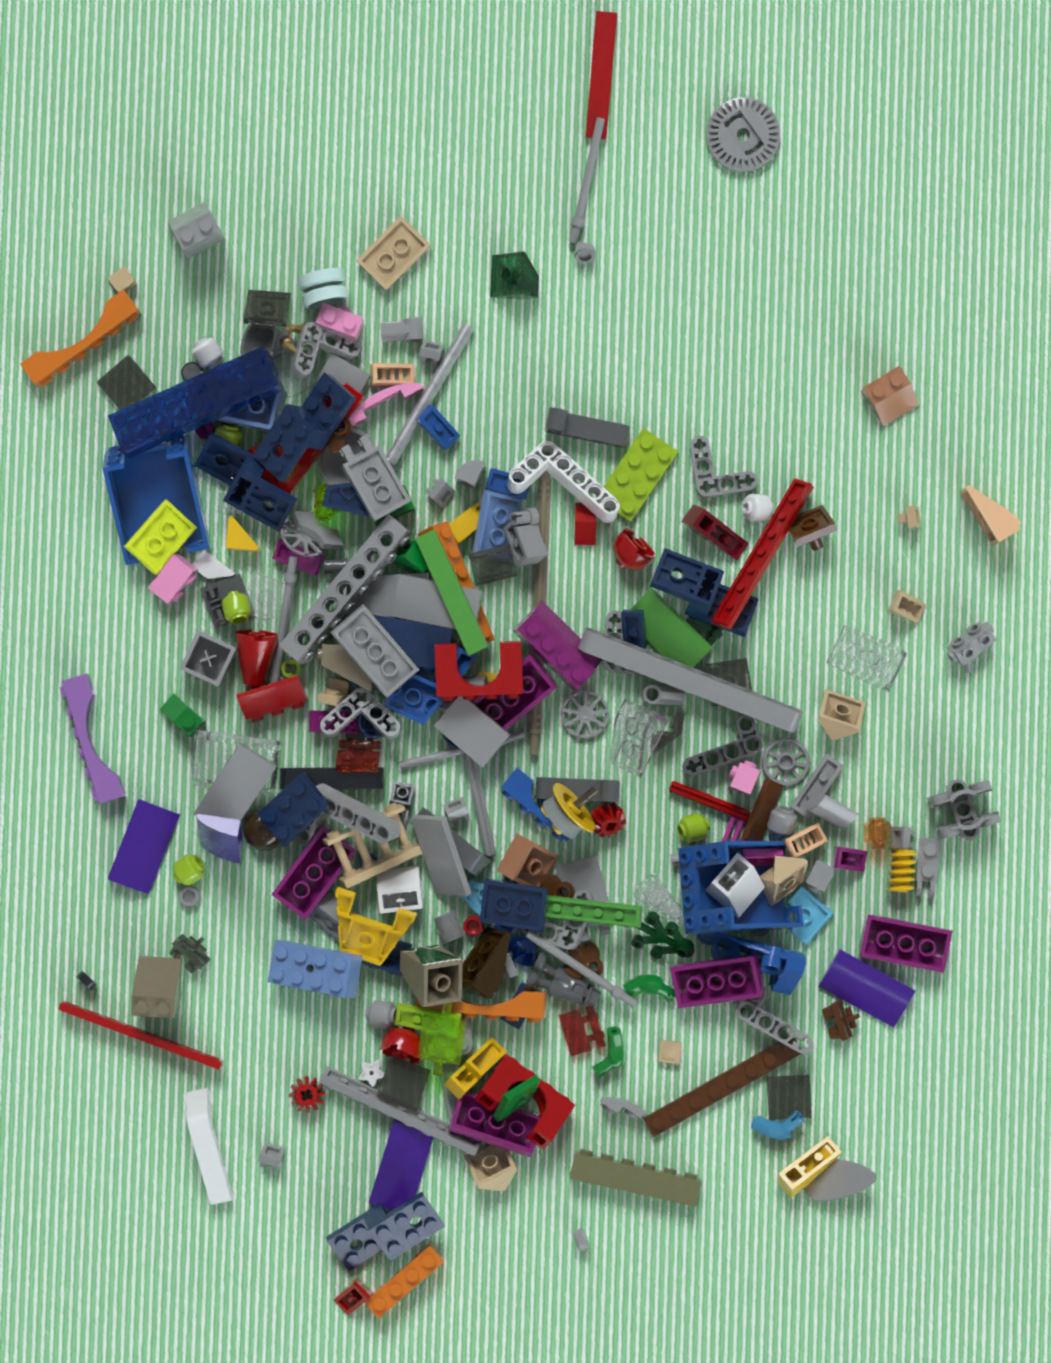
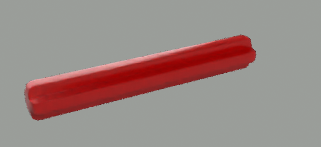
M672 781L669 787L670 793L742 821H747L749 818V810L676 781Z

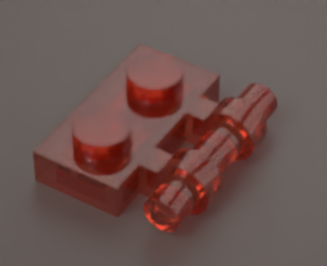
M354 738L339 740V748L347 749L338 750L336 771L379 773L381 752L373 751V749L381 750L382 741H374L368 738L367 740H354ZM354 749H366V751H354Z
M591 1005L585 1007L587 1015L582 1017L579 1009L558 1015L571 1056L591 1051L589 1042L594 1040L596 1041L597 1048L606 1046L604 1042L605 1034L604 1031H601L598 1022V1012H595L594 1007ZM590 1022L593 1034H586L583 1023Z

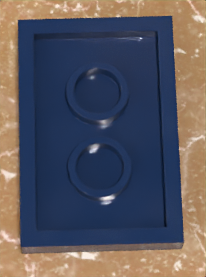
M302 772L257 815L280 844L286 847L330 806V803L306 773Z
M484 879L479 922L542 932L544 931L549 888Z

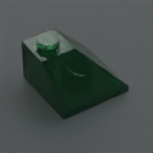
M525 252L492 255L491 298H538L539 275Z

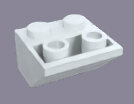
M737 853L705 891L722 906H733L734 916L739 918L765 887L755 867Z
M419 865L388 869L376 875L380 914L397 912L399 907L406 910L424 908Z

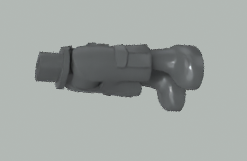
M539 952L531 970L552 977L553 980L544 979L531 971L524 988L532 990L535 987L547 989V994L557 999H566L584 1006L586 1004L593 1007L596 1006L601 991L594 989V985H590L582 978L577 979L568 975L564 971L565 967L559 966L556 969L546 962V954Z

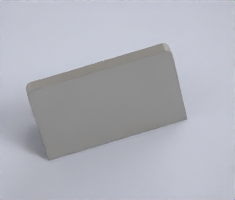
M329 891L317 904L309 917L339 942V921L336 910L337 897Z

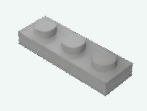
M825 754L790 807L808 819L812 813L804 809L813 790L825 794L844 765L828 754Z

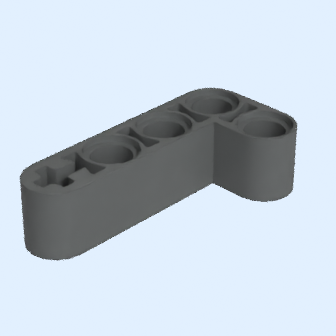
M552 407L549 408L545 425V432L621 448H626L630 426L570 414L566 410Z
M747 715L740 716L735 722V729L739 740L685 759L682 764L683 772L688 776H696L760 752L763 744L754 719ZM742 719L750 721L751 727L748 731H743L740 728L739 723ZM749 739L757 741L758 748L755 751H750L747 748L746 744ZM734 746L737 748L738 755L735 758L728 757L726 753L728 747ZM713 753L717 755L718 762L716 765L712 766L707 763L706 757L708 754ZM702 756V763L706 769L702 770V765L696 767L694 773L686 769V766L689 765L688 761H692V763L700 762L698 757Z
M536 777L535 798L549 799L554 796L553 785L560 783L571 790L578 798L595 785L599 792L589 801L619 802L620 780Z
M424 807L417 814L435 816ZM450 828L462 866L479 877L491 860Z

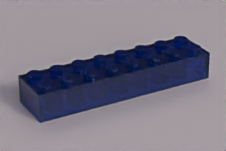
M261 346L108 415L122 454L131 459L285 389L270 352Z

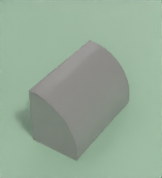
M472 460L463 464L455 475L456 482L475 490L485 469V462Z
M813 790L804 809L837 828L848 826L858 815L855 811L817 790Z

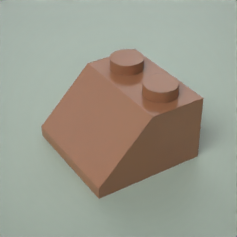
M900 365L861 390L883 427L919 405L913 387Z
M516 833L496 871L520 884L543 887L539 876L550 874L559 855Z

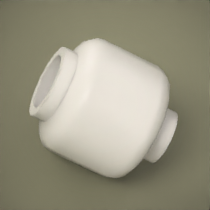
M204 336L192 345L191 355L201 368L209 366L212 369L221 363L219 358L222 356L223 351L214 338Z
M749 494L745 497L741 510L746 520L764 522L773 514L774 505L767 495Z

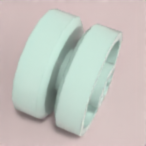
M342 268L321 269L306 273L297 278L300 290L307 292L302 296L304 309H318L322 307L323 303L333 306L349 299L347 287L340 285L345 281Z

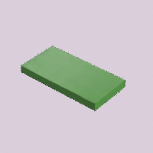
M653 588L630 609L644 610L646 640L664 657L694 667L713 648Z

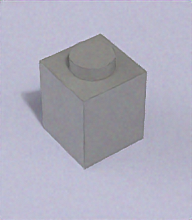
M815 859L804 880L808 884L806 888L818 894L819 890L825 892L836 869Z

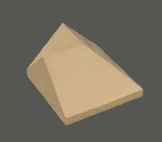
M825 689L818 720L832 741L859 733L866 702Z
M775 856L773 867L759 876L765 887L763 892L771 906L804 883L808 866L806 859Z
M490 1144L479 1148L475 1156L471 1154L465 1155L478 1189L505 1191L517 1171V1165L511 1152Z

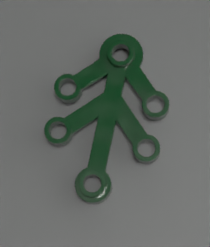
M653 911L648 912L645 918L647 924L641 922V927L637 928L649 936L634 935L631 941L632 946L637 949H642L644 944L665 943L669 945H653L650 955L655 959H661L663 954H677L682 958H690L695 952L694 943L682 937L678 930L679 926L675 922H668L664 929L659 920V914Z

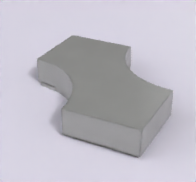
M294 510L291 516L297 532L313 538L321 549L341 550L343 543L338 529L322 524L313 512Z

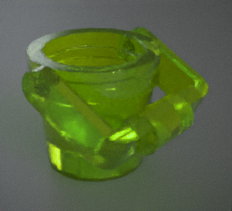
M327 483L318 485L313 490L315 493L313 513L321 521L331 520L336 511L338 513L342 512L322 507L325 488L329 485Z

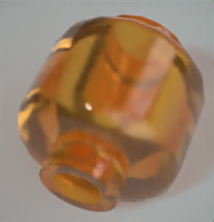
M885 817L869 818L868 822L863 825L864 842L872 845V849H883L885 844L892 841L891 823L886 821Z

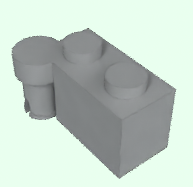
M526 508L524 511L511 512L509 520L516 521L509 522L503 529L516 566L539 563L548 553L537 524L539 521L537 509Z

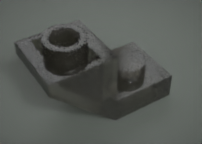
M676 712L675 716L671 715L669 728L673 729L672 732L655 730V734H650L648 746H652V751H658L682 734L685 713Z

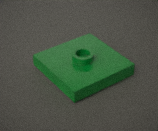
M537 1075L532 1076L503 1095L493 1116L497 1122L530 1103L541 1082Z

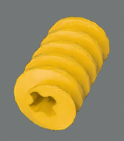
M892 848L896 852L890 854V857L894 858L895 861L889 862V865L895 869L888 871V874L894 876V878L888 879L887 882L892 884L893 887L887 888L886 891L908 893L909 890L914 889V886L908 884V882L915 881V878L909 874L916 872V869L910 867V865L916 864L917 861L912 859L911 856L917 855V852L914 850Z

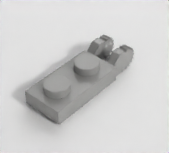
M919 838L915 872V898H920L922 895V881L929 882L928 899H934L942 840Z

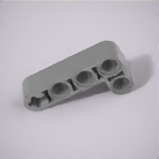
M765 986L764 994L760 999L750 998L741 1000L737 1008V1015L741 1020L800 1054L805 1055L813 1050L814 1043L807 1034L762 1009L768 998V990ZM746 1006L753 1009L752 1015L748 1018L742 1016V1009ZM764 1017L771 1018L772 1023L768 1028H762L760 1025ZM782 1028L790 1030V1036L787 1039L779 1037V1031ZM795 1033H798L797 1039L801 1041L807 1039L808 1048L803 1047L801 1050L800 1045L793 1041Z

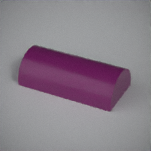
M531 654L522 660L523 694H519V698H506V695H497V699H484V695H480L473 701L474 704L505 730L558 687L547 669Z
M323 825L271 894L305 920L343 871L333 844L327 846L322 841V839L327 838L329 832H332ZM341 840L350 861L357 850L345 840Z
M867 914L861 933L859 956L944 973L953 931Z
M757 954L670 966L678 1009L763 996V975Z
M467 1092L460 1099L457 1098L448 1131L527 1157L532 1156L535 1143L526 1137L536 1124L539 1115L518 1109L497 1122L493 1116L498 1105L491 1112L474 1099L476 1097L475 1094Z

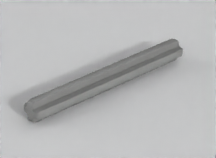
M465 753L464 759L484 854L487 857L496 854L478 765Z

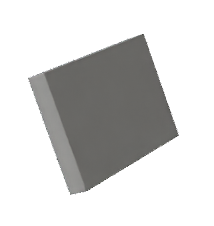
M458 696L434 725L482 768L510 736L505 729L471 700H463V696Z

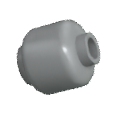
M778 806L770 812L767 828L773 833V837L784 839L785 836H791L794 833L798 817L793 809L786 806Z
M375 1000L370 1007H367L365 1017L373 1028L390 1029L395 1025L397 1008L390 1001Z

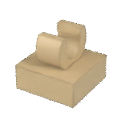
M907 506L906 514L897 515L898 523H908V528L911 529L921 528L919 507Z

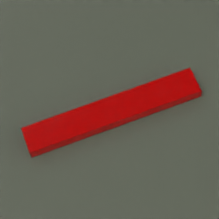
M596 11L585 138L593 137L597 117L605 119L601 139L606 140L617 23V13Z

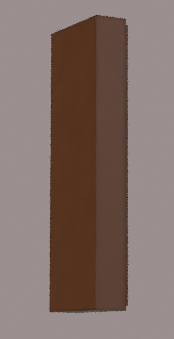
M765 778L742 838L749 841H762L770 812L776 806L783 785Z

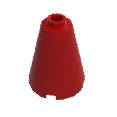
M251 629L238 630L235 637L243 684H246L249 689L259 688L265 684L277 645L278 635L275 632L259 630V632H252Z

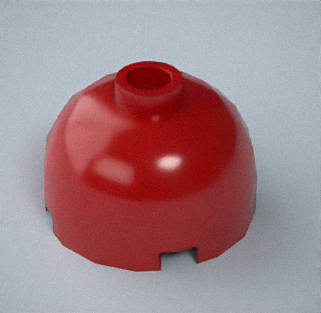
M625 528L615 539L613 551L617 558L615 561L623 569L627 567L631 570H640L647 567L655 559L653 556L655 553L642 537L637 539L633 536L635 532L628 528Z
M402 1027L391 1029L384 1036L379 1049L383 1050L382 1053L396 1061L403 1062V1059L410 1060L409 1064H419L424 1046L421 1037L415 1033V1029Z

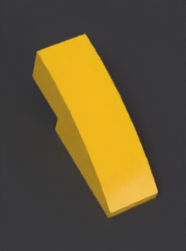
M491 1037L444 1085L460 1099L507 1051Z

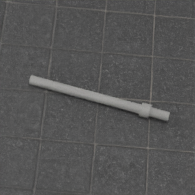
M597 117L576 213L571 221L572 231L569 243L572 244L578 243L580 229L584 226L585 219H583L604 127L605 119Z
M289 556L287 572L284 573L283 581L285 582L271 683L278 682L280 679L284 650L278 645L286 637L293 585L297 580L295 572L298 557Z
M524 731L510 733L509 738L502 746L509 745V742L525 739ZM451 748L400 761L399 764L401 770L465 753L460 748Z
M529 930L526 938L611 993L610 996L616 1000L620 999L632 1008L636 1005L637 1000L625 993L623 988L618 985L614 986Z

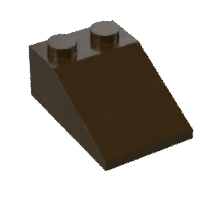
M486 927L463 962L462 988L468 993L491 999L496 995L503 980L511 936L509 932Z

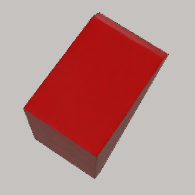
M575 502L574 545H595L596 515L581 502Z
M356 1277L333 1301L347 1315H350L371 1297L372 1291Z

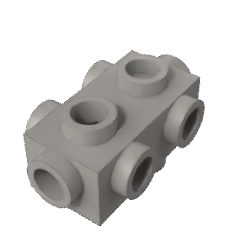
M980 621L969 626L964 634L952 639L950 645L946 647L948 650L946 654L953 663L958 662L964 666L965 673L973 672L972 660L997 641L993 635V627L988 622L983 624Z

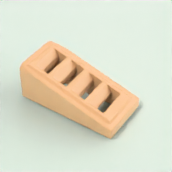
M372 363L369 367V375H371L370 387H391L399 384L415 383L414 364ZM403 369H407V380H403ZM377 370H380L381 380H377ZM386 370H389V380H386ZM395 370H398V380H395Z
M818 822L790 836L784 842L791 857L798 858L828 842ZM808 832L811 833V835H812V837H813L815 843H813V841H812V839H811V837H810V835H809ZM803 835H805V837H806V839H807V841H808V843H809V846L807 845V843H806V841H805ZM797 838L800 839L804 849L801 848ZM791 841H794L799 852H796Z

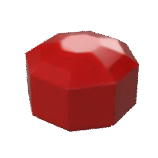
M470 915L463 922V930L468 936H478L484 930V922H479L480 917L478 915Z

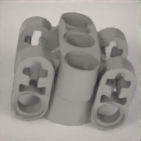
M951 780L946 785V792L927 797L930 808L948 803L954 821L952 824L936 828L939 839L959 834L962 839L973 840L979 834V826L986 827L1001 822L999 811L977 816L971 796L992 791L989 780L968 785V788L962 780ZM955 783L960 784L962 790L952 793V785ZM962 803L968 808L964 816H961L957 811L958 806ZM974 829V832L971 836H966L964 834L963 830Z

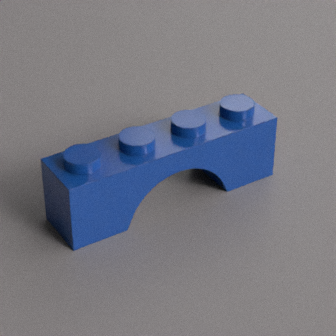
M516 768L501 786L504 789L502 794L510 801L515 798L521 803L518 807L527 815L532 812L537 817L535 821L543 828L549 826L553 830L551 834L560 842L563 839L568 841L570 838L564 834L559 835L552 828L553 823L535 804L532 797L534 781L519 768Z

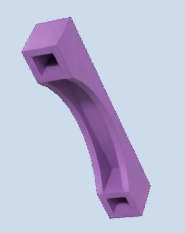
M89 674L63 680V686L60 687L63 699L67 698L69 707H66L69 719H73L75 727L72 728L76 740H80L81 748H79L81 759L86 760L88 768H85V773L88 781L92 780L94 786L91 789L94 801L98 800L99 804L126 797L120 776L101 760L91 741L89 713L95 693Z

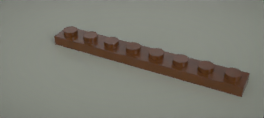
M778 1041L643 1117L653 1137L801 1054Z

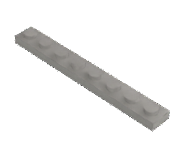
M327 1067L320 1078L319 1083L325 1085L328 1089L336 1090L347 1098L355 1099L368 1108H374L387 1117H393L406 1126H412L425 1135L433 1136L446 1145H452L460 1149L465 1154L475 1156L481 1145V1141L448 1131L449 1123L331 1067Z

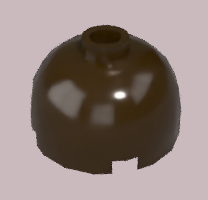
M258 809L246 818L243 826L244 837L247 843L254 849L270 851L278 847L280 842L257 815L262 810Z

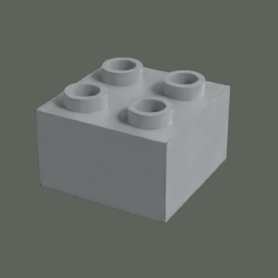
M197 630L179 669L221 688L238 649Z

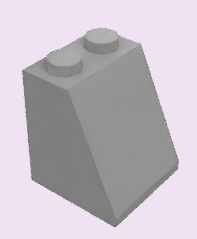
M206 202L168 221L188 259L225 240Z

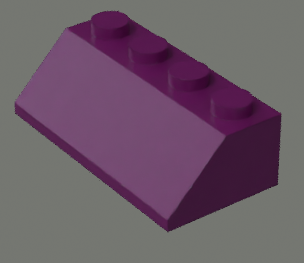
M542 600L512 630L571 690H578L602 661L601 658L578 649L581 638Z

